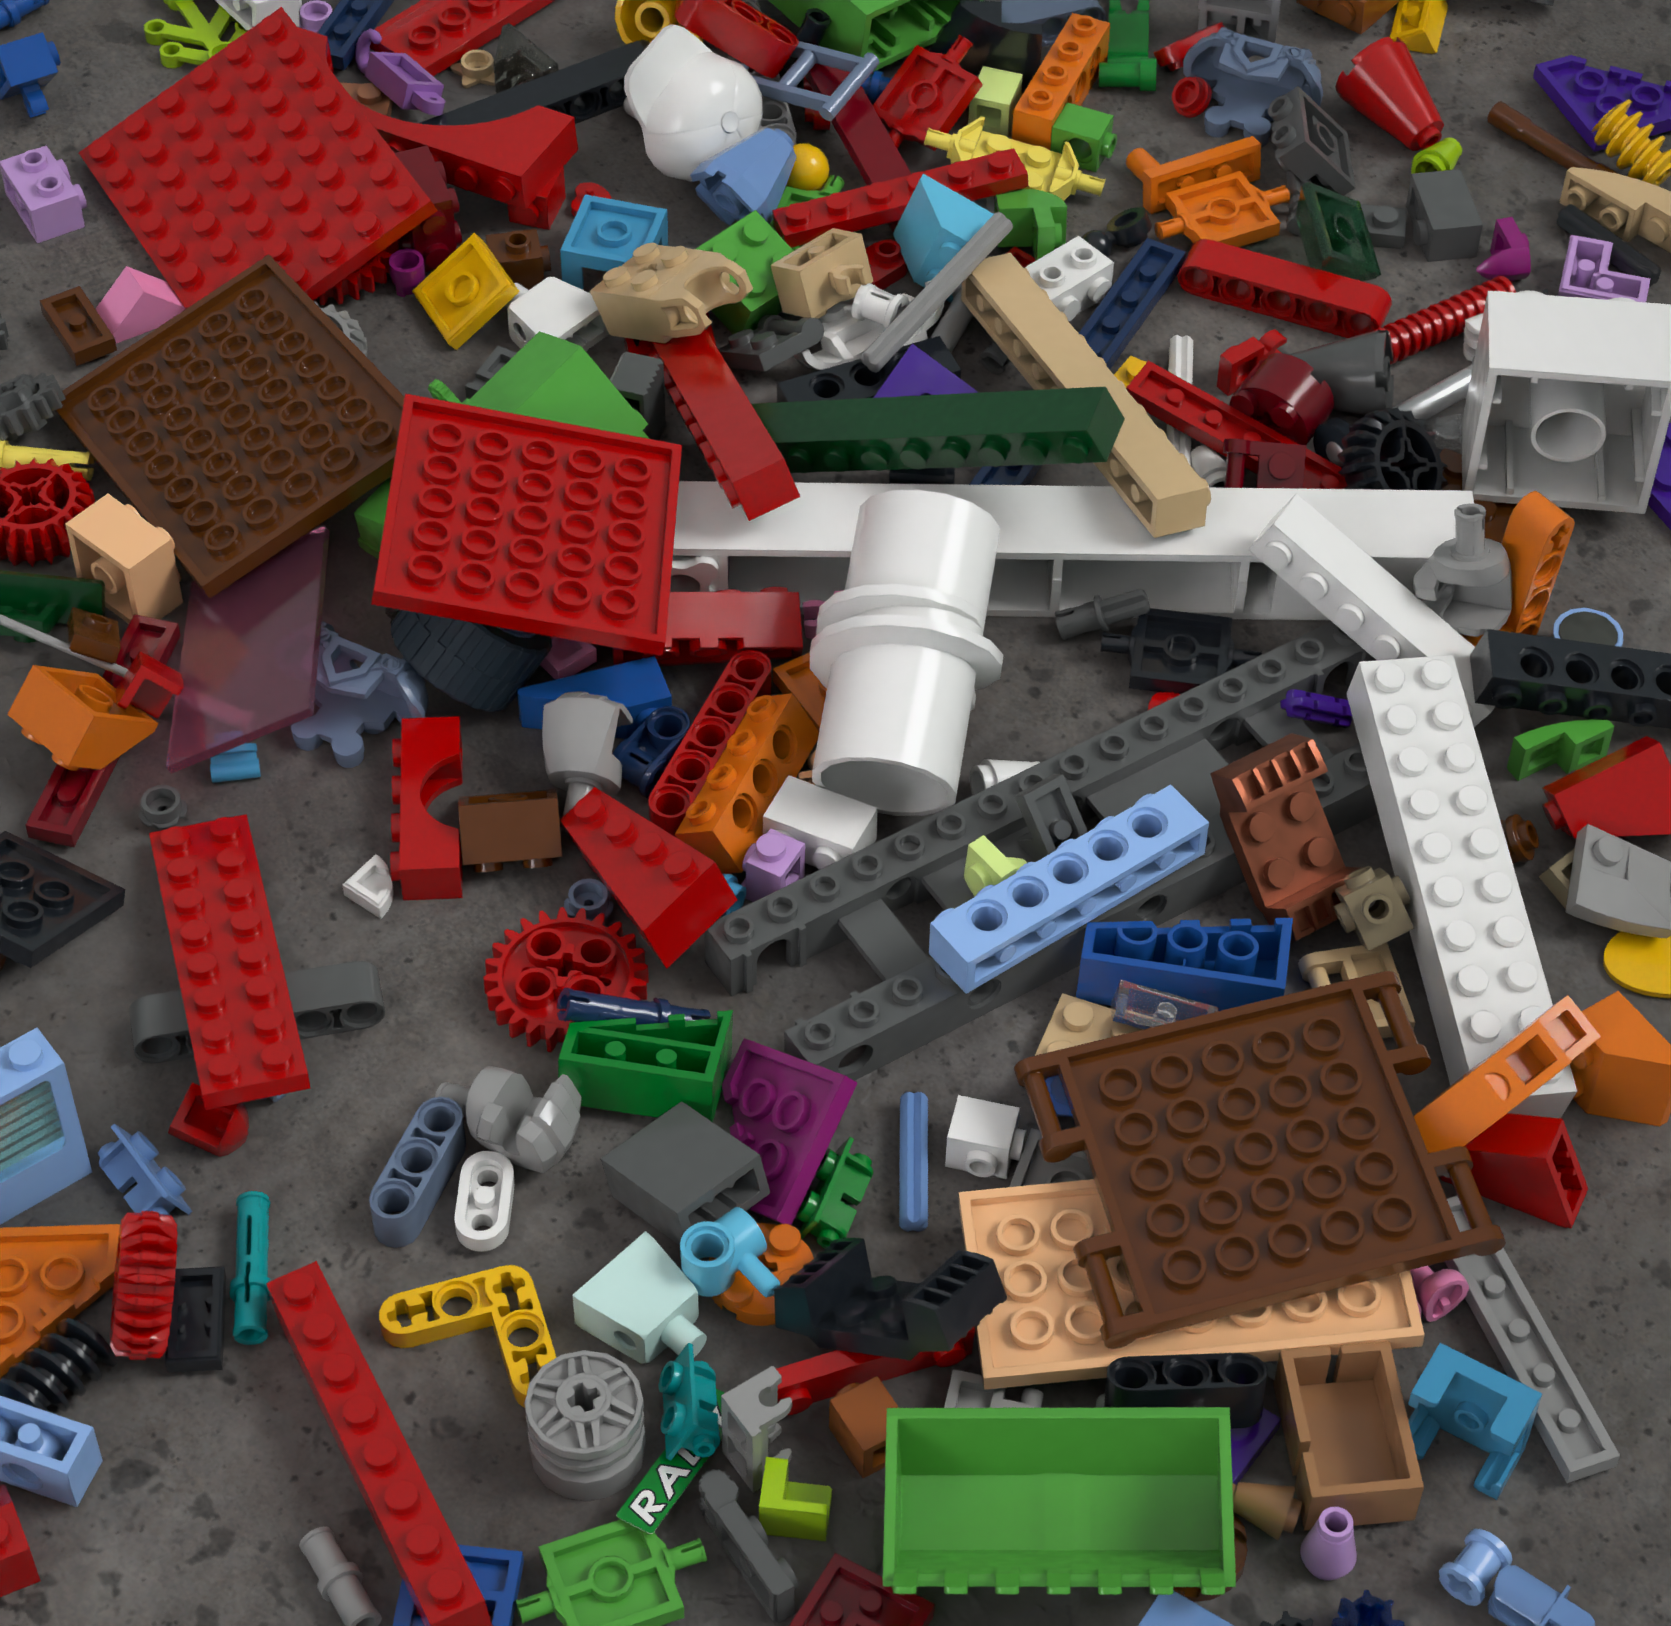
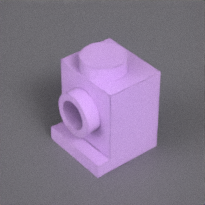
M771 828L766 834L760 836L757 842L748 849L742 864V869L746 871V878L741 883L747 889L745 899L754 902L804 878L805 843Z

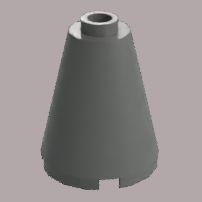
M1376 330L1289 354L1302 359L1312 366L1314 370L1311 375L1319 384L1323 380L1327 382L1334 398L1333 410L1365 416V414L1376 410L1393 408L1394 375H1391L1390 361H1393V349L1388 330Z

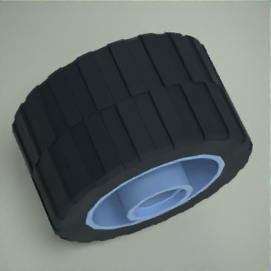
M405 610L399 611L392 621L390 628L395 646L407 663L421 677L430 682L439 691L449 695L452 699L462 702L469 707L488 712L505 710L517 696V689L523 688L552 648L551 636Z

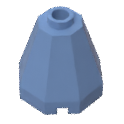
M764 128L705 160L690 175L693 182L700 180V184L695 188L697 195L721 221L730 226L735 220L739 221L754 210L770 224L773 220L772 210L778 207L796 161L792 139L780 129Z

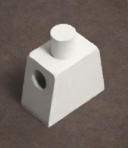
M547 277L530 290L519 283H514L520 292L505 306L508 307L509 335L520 349L539 331L580 345L585 351L609 335L591 293L556 277Z

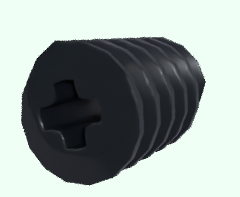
M62 1319L56 1327L57 1334H46L40 1341L41 1349L31 1348L24 1356L25 1364L14 1363L8 1370L9 1379L0 1378V1396L49 1412L47 1407L50 1404L66 1412L70 1404L63 1392L68 1389L77 1396L82 1397L86 1393V1389L79 1377L84 1374L91 1380L98 1382L102 1378V1374L95 1362L101 1360L105 1364L114 1367L118 1363V1359L110 1345L90 1324L80 1319Z

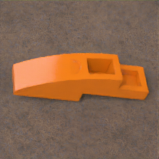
M1569 995L1555 1003L1488 1058L1477 1064L1413 1115L1428 1154L1453 1147L1465 1146L1568 1066L1575 1057L1601 1037Z

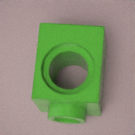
M1067 102L1052 126L1050 150L1062 154L1065 141L1070 142L1079 168L1097 172L1104 158H1111L1116 147L1117 134L1112 133L1114 115Z

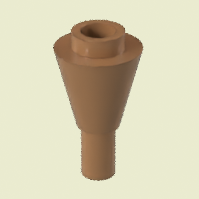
M1245 1482L1232 1483L1233 1512L1277 1541L1281 1536L1282 1530L1293 1533L1302 1506L1301 1500L1293 1498L1295 1486Z

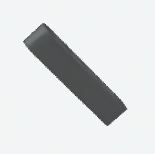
M353 961L284 973L300 1039L369 1028L378 1024L385 1016L379 972L372 963ZM181 990L140 997L129 1007L133 1050L139 1060L147 1063H162L194 1057Z

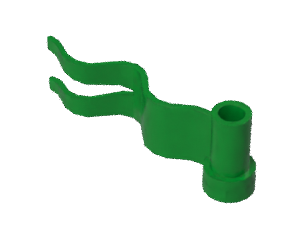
M1109 0L1110 35L1108 63H1099V87H1140V91H1156V58H1148L1149 0H1138L1137 10H1132L1131 14H1127L1126 10H1122L1120 0Z

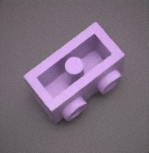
M47 145L0 161L5 193L37 243L85 227L82 209L87 208L84 193L79 184H71L70 175L62 159L56 161Z

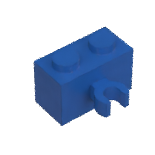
M43 32L0 45V100L22 94L29 118L46 114V111L49 110L40 87L48 85L58 73L56 66L61 64L53 41L47 42Z

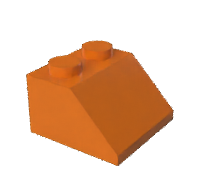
M38 665L32 666L7 714L22 727L21 733L27 739L44 745L53 753L51 758L55 763L72 771H77L79 767L91 769L104 768L154 733L158 726V723L141 709L129 704L126 710L116 704V688L99 674Z
M1619 991L1581 1011L1601 1037L1570 1063L1577 1088V1093L1573 1100L1587 1114L1659 1127L1667 1123L1671 1113V1044Z

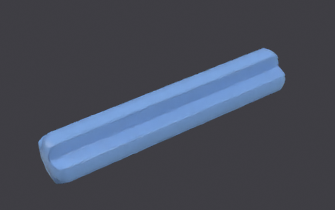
M905 1092L900 1097L899 1226L907 1232L913 1230L921 1232L928 1226V1097L922 1092Z

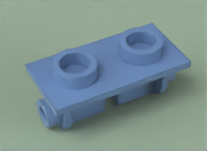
M113 1124L111 1128L119 1140L117 1142H109L100 1148L98 1152L100 1157L99 1166L117 1190L122 1193L133 1183H138L123 1197L135 1213L156 1211L162 1215H169L175 1207H178L188 1215L193 1211L181 1196L186 1190L185 1186L170 1169L165 1166L160 1169L154 1161L159 1152L150 1140L139 1131L131 1135L116 1124Z

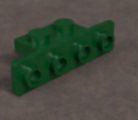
M0 570V614L45 634H48L56 623L67 624L72 607L105 617V584L102 580ZM0 625V635L13 636L15 641L23 643L37 641Z

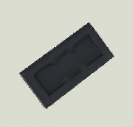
M224 1266L176 1269L172 1320L165 1353L167 1373L223 1370L226 1272Z

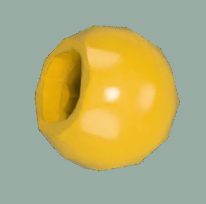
M809 143L795 144L793 148L796 161L786 186L806 191H820L826 184L829 175L828 159L819 148Z

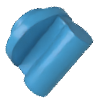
M246 735L217 738L218 747L208 749L211 760L210 772L212 783L261 777L259 758H257V744L247 743Z

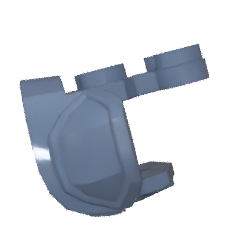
M1221 27L1218 33H1212L1210 36L1201 38L1187 51L1183 60V74L1186 77H1200L1208 82L1211 88H1214L1212 98L1218 101L1219 106L1208 108L1205 111L1204 119L1205 132L1212 137L1225 136L1229 132V127L1232 126L1243 129L1244 138L1254 136L1261 143V147L1268 143L1270 137L1271 123L1269 121H1273V118L1268 114V108L1274 99L1285 95L1299 86L1316 104L1320 106L1322 102L1321 70L1316 66V60L1312 58V53L1307 48L1283 47L1281 44L1242 35L1227 30L1226 27ZM1251 56L1264 57V59L1255 62L1249 61Z
M324 621L306 632L297 634L293 639L285 642L278 650L277 658L283 673L291 681L315 687L311 692L312 701L320 709L315 715H299L291 724V732L295 744L302 750H314L325 740L331 743L334 757L340 766L345 768L356 767L364 759L365 749L362 737L360 736L363 731L370 734L381 733L388 728L394 718H397L400 723L402 718H425L429 704L425 679L404 658L400 659L387 653L382 655L344 639L335 632L332 625ZM354 659L363 663L360 668L356 665Z

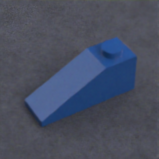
M655 656L517 689L519 720L522 727L542 729L544 704L556 700L564 693L580 691L607 696L609 700L625 705L633 718V723L616 728L615 738L628 739L649 717L651 712L663 706H672L671 693Z

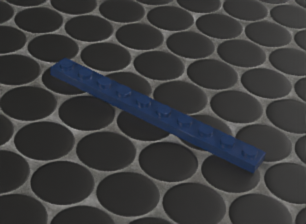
M1147 238L1080 330L1079 334L1085 337L1087 344L1097 356L1103 358L1109 370L1179 273L1185 261L1186 251ZM1042 465L981 467L969 485H1029Z

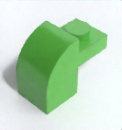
M1017 189L994 195V214L997 212L1003 213L1013 224L1012 230L998 244V247L1032 246L1036 261L1066 243L1067 205L1061 198L1035 189Z

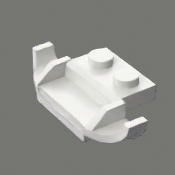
M876 287V290H879V291H882V292H884V293H887V294H890V295H892V296H895V295H893V294H891V293H888V292H886V291H884V290L879 289L878 287ZM903 293V295L908 297L910 304L913 301L914 297ZM855 297L850 300L840 301L827 309L826 315L818 318L824 327V335L820 341L822 350L811 354L810 350L806 349L794 355V357L805 367L816 370H823L858 360L864 351L885 330V327L868 319L861 321L853 318L851 310ZM944 302L903 346L928 339L926 330L938 321L944 307Z

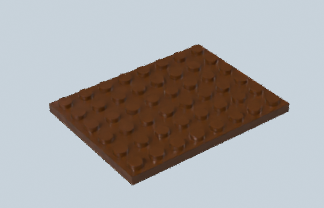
M267 255L64 389L62 392L66 399L61 401L63 406L54 411L83 447L91 453L93 459L138 511L141 517L154 527H162L170 534L175 543V558L210 599L392 476L404 396L270 255Z

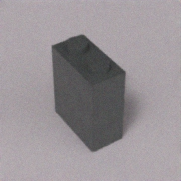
M682 1101L600 1158L612 1197L679 1246L682 1235L690 1226L704 1221L714 1222L734 1207H740L747 1211L770 1194L760 1154Z

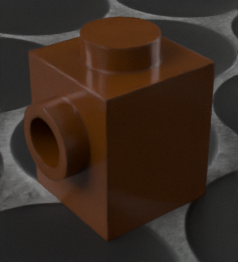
M537 229L485 235L486 245L513 283H519L530 290L544 280V272L551 271L548 245L540 246Z

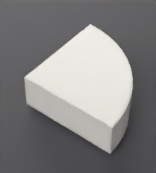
M375 854L342 884L344 896L373 915L382 919L388 912L393 901V883L387 864L378 855Z

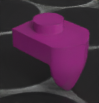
M1513 217L1496 219L1490 248L1492 256L1476 267V272L1489 280L1496 276H1504L1510 282L1526 279L1531 272L1528 238L1525 233L1520 232Z

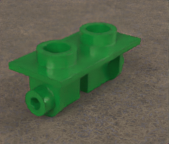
M849 1137L835 1152L831 1149L825 1152L814 1176L820 1180L815 1192L812 1190L808 1192L796 1214V1219L802 1221L798 1229L801 1239L808 1233H811L818 1237L817 1243L825 1249L830 1246L833 1240L847 1238L848 1231L857 1212L856 1209L840 1201L841 1198L857 1206L862 1201L873 1176L872 1161L868 1156L860 1153L853 1155L849 1153L854 1141L852 1137Z

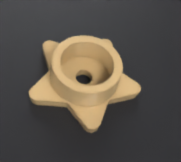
M471 50L461 57V63L451 65V70L462 77L463 88L467 89L479 83L495 86L497 85L495 73L503 67V61L493 60V56L487 51Z

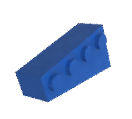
M1275 918L1274 925L1252 926L1251 919H1230L1229 926L1201 927L1200 920H1180L1179 924L1169 928H1157L1153 921L1088 922L1081 955L1076 998L1096 1004L1193 1018L1284 996L1293 918Z

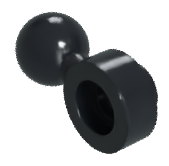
M1135 207L1113 217L1108 222L1105 232L1091 230L1081 238L1109 258L1114 245H1124L1126 248H1131L1143 243L1148 237L1147 234L1152 229V223L1144 208Z

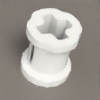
M870 283L861 285L852 304V317L861 321L864 319L884 325L886 329L909 305V300L903 294L892 296L876 290V286Z

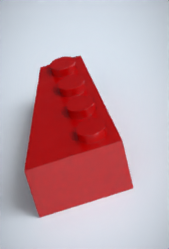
M596 787L580 799L560 819L583 858L607 887V890L636 926L648 945L654 950L666 969L738 900L715 861Z

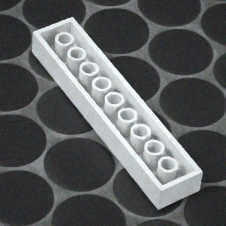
M1441 655L1359 662L1346 694L1394 875L1399 876L1411 900V903L1404 905L1414 926V929L1410 930V935L1451 1086L1552 1007L1553 1004L1454 656ZM1570 1064L1508 1113L1561 1118L1577 1093Z

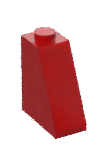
M1648 736L1542 787L1548 802L1542 804L1549 823L1554 830L1561 828L1563 832L1573 838H1576L1577 832L1587 824L1616 837L1671 834V765L1661 743Z
M1507 1113L1463 1146L1468 1149L1474 1166L1471 1169V1173L1481 1196L1563 1228L1573 1227L1588 1191V1186L1563 1119ZM1443 1175L1440 1176L1442 1181L1452 1184L1450 1178Z

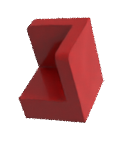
M139 651L115 690L116 704L125 710L131 704L158 719L172 695L179 696L184 689L182 674Z

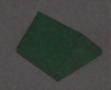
M1310 182L1302 185L1295 218L1309 266L1359 281L1379 277L1381 271L1360 201Z

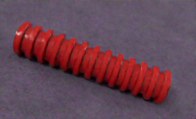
M1496 276L1492 280H1487L1481 285L1472 287L1470 290L1462 291L1459 295L1455 294L1449 299L1441 300L1438 304L1430 305L1427 309L1423 308L1417 311L1416 314H1409L1405 318H1400L1394 323L1385 325L1383 328L1375 329L1374 331L1388 330L1390 332L1393 349V361H1390V365L1397 361H1402L1408 356H1413L1419 351H1424L1430 346H1436L1440 342H1445L1451 337L1460 335L1464 332L1465 319L1484 313L1488 291L1516 293L1513 284L1504 276Z

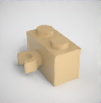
M835 228L828 230L770 265L783 313L802 318L818 319L827 314V309L840 301L854 298L861 285L873 282L862 234Z

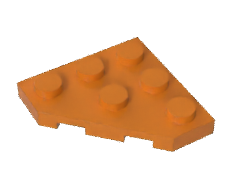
M120 1224L0 1228V1378L8 1372L14 1363H20L28 1350L38 1348L41 1345L40 1341L46 1334L56 1333V1327L62 1319L75 1318L113 1287Z

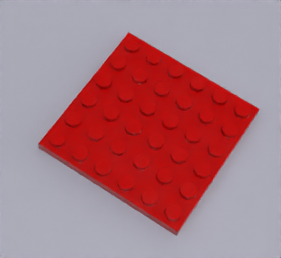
M405 393L371 605L662 656L667 633L682 445Z

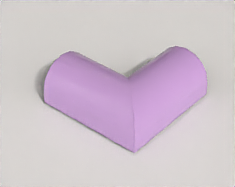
M1571 235L1558 296L1606 300L1623 297L1637 302H1646L1650 279L1608 271L1613 246L1612 242Z

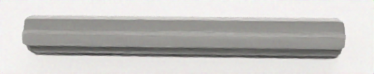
M995 213L864 351L860 358L862 363L870 371L879 372L1013 228L1012 222L1003 213Z

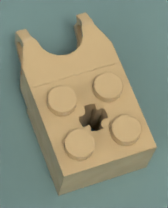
M647 243L635 249L633 257L622 266L615 267L606 272L603 276V281L592 288L590 293L609 335L667 343L673 337L678 338L701 334L712 323L706 316L707 312L721 305L742 301L753 290L746 270L734 261L727 259L721 253L688 249L684 246L672 247ZM730 275L737 281L738 286L730 282Z

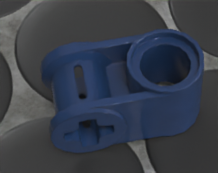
M675 706L657 708L613 752V755L622 765V778L639 787L641 795L648 799L690 728V720L686 712Z

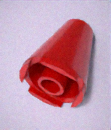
M1384 37L1370 44L1351 60L1355 67L1348 76L1344 71L1341 72L1335 86L1339 97L1410 150H1424L1440 141L1444 122L1406 44L1401 38L1397 37V41L1394 42L1390 37Z

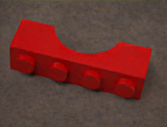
M460 716L402 718L401 738L392 739L393 766L401 767V775L392 776L393 805L400 804V813H391L392 842H400L399 851H392L390 853L391 880L401 881L403 901L463 898V859L460 830L437 821L427 812L430 804L440 794L463 784V744Z

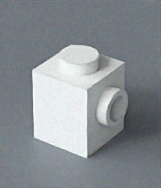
M958 1095L947 1136L945 1167L968 1171L978 1177L992 1176L1007 1179L1011 1160H1020L1026 1141L1027 1130L1018 1129L1020 1108Z

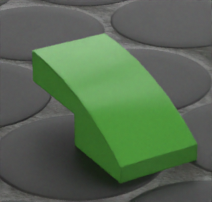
M1575 720L1547 725L1525 732L1513 739L1507 769L1518 781L1555 763L1568 775L1607 755L1614 725L1609 720Z

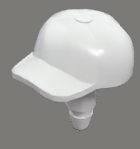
M672 24L664 27L630 65L624 77V91L627 96L624 100V110L628 115L638 120L643 132L646 154L652 164L665 176L692 182L690 175L700 163L758 131L763 115L762 93L756 80L741 64L713 53L684 27Z

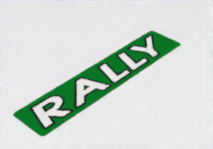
M716 1389L717 1406L713 1410V1412L718 1414V1425L721 1441V1395H723L724 1392ZM681 1447L673 1459L668 1460L666 1459L665 1448L617 1512L616 1517L648 1534H653L709 1457H698L692 1450Z

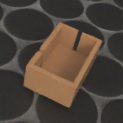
M1390 1341L1340 1345L1332 1378L1333 1383H1325L1332 1355L1330 1346L1280 1350L1273 1385L1292 1475H1297L1295 1489L1297 1499L1302 1501L1300 1513L1304 1530H1311L1320 1514L1329 1507H1341L1348 1511L1353 1518V1526L1415 1520L1424 1485Z

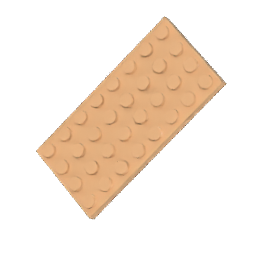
M1094 1179L959 1192V1209L965 1251L978 1253L994 1260L1007 1296L1005 1302L999 1303L991 1314H987L980 1321V1324L975 1326L984 1390L1106 1378L1107 1367L1110 1363L1118 1358L1128 1356L1248 1353L1258 1357L1263 1362L1278 1361L1280 1350L1330 1346L1331 1354L1338 1355L1340 1345L1390 1341L1391 1349L1423 1346L1425 1334L1411 1272L1408 1270L1135 1339L1127 1346L1110 1349L1105 1346L1100 1332V1328L1104 1323L1086 1269L1078 1265L1073 1250L1074 1246L1084 1239L1112 1232ZM1121 1257L1108 1258L1106 1264L1124 1316L1138 1313L1139 1310Z

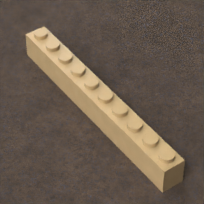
M1011 253L985 258L962 282V302L1034 390L1106 386L1125 420L1107 462L1094 464L1154 538L1205 526L1207 506L1211 502V492L1207 481L1200 478L1189 465L1185 455L1178 452L1167 439L1165 432L1158 428L1147 415L1145 408L1138 404L1129 394L1124 383L1120 380L1118 381L1108 369L1103 358L1097 356L1087 344L1085 337L1079 334L1070 324L1065 313L1059 311L1049 299L1047 292L1041 289L1031 278L1029 271L1023 268Z

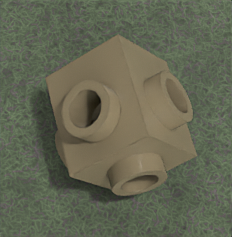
M1366 866L1345 876L1343 879L1345 885L1334 889L1341 903L1333 907L1346 933L1354 930L1359 942L1366 949H1374L1414 929L1404 905L1411 903V900L1398 875L1391 878L1380 867L1373 870L1371 866ZM1375 901V904L1369 908L1370 904Z

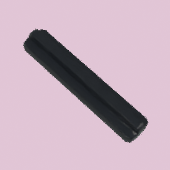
M1569 204L1560 210L1556 221L1559 227L1570 235L1612 242L1613 246L1609 263L1624 274L1649 278V287L1658 282L1662 270L1656 263L1575 205Z

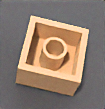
M106 494L65 523L77 578L102 580L105 584V607L129 624L134 614L162 619L183 603L180 588L181 575L176 566L174 556L175 543L172 537L162 527H154L143 519L133 506L129 504L124 505L110 494Z

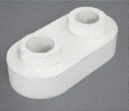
M481 1151L475 1153L464 1162L461 1168L454 1218L456 1235L463 1246L473 1251L495 1249L505 1241L509 1233L515 1187L514 1170L511 1161L499 1152ZM488 1181L496 1183L492 1187L481 1186V1184ZM479 1226L490 1227V1229L484 1231L475 1230Z

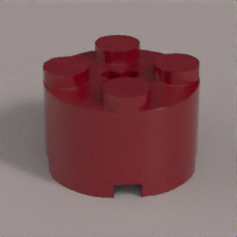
M1274 353L1269 355L1266 360H1260L1232 395L1229 405L1300 445H1308L1314 436L1315 429L1319 424H1323L1331 414L1334 407V398L1327 382L1323 380L1319 384L1311 375L1314 368L1307 362L1289 354Z

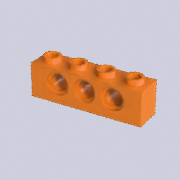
M1071 14L1013 109V140L1033 146H1042L1048 150L1051 149L1052 126L1066 103L1081 106L1099 76V63L1107 62L1110 35L1109 22L1094 19L1087 15Z
M793 693L755 697L754 701L748 706L747 713L737 730L729 738L727 746L715 767L709 772L707 780L695 801L687 809L686 816L675 833L679 840L715 861L722 874L743 872L742 864L748 849L763 835V815L788 775L797 777L818 740L819 731Z

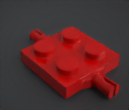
M958 35V38L946 54L932 53L916 45L873 104L882 123L891 129L888 134L897 149L903 140L916 141L925 146L924 141L928 128L948 134L983 86L977 76L962 69L959 65L973 46L967 38ZM928 145L925 146V147H927V148L933 150L934 152H935L936 149H937V148H935V147H931V146H928Z

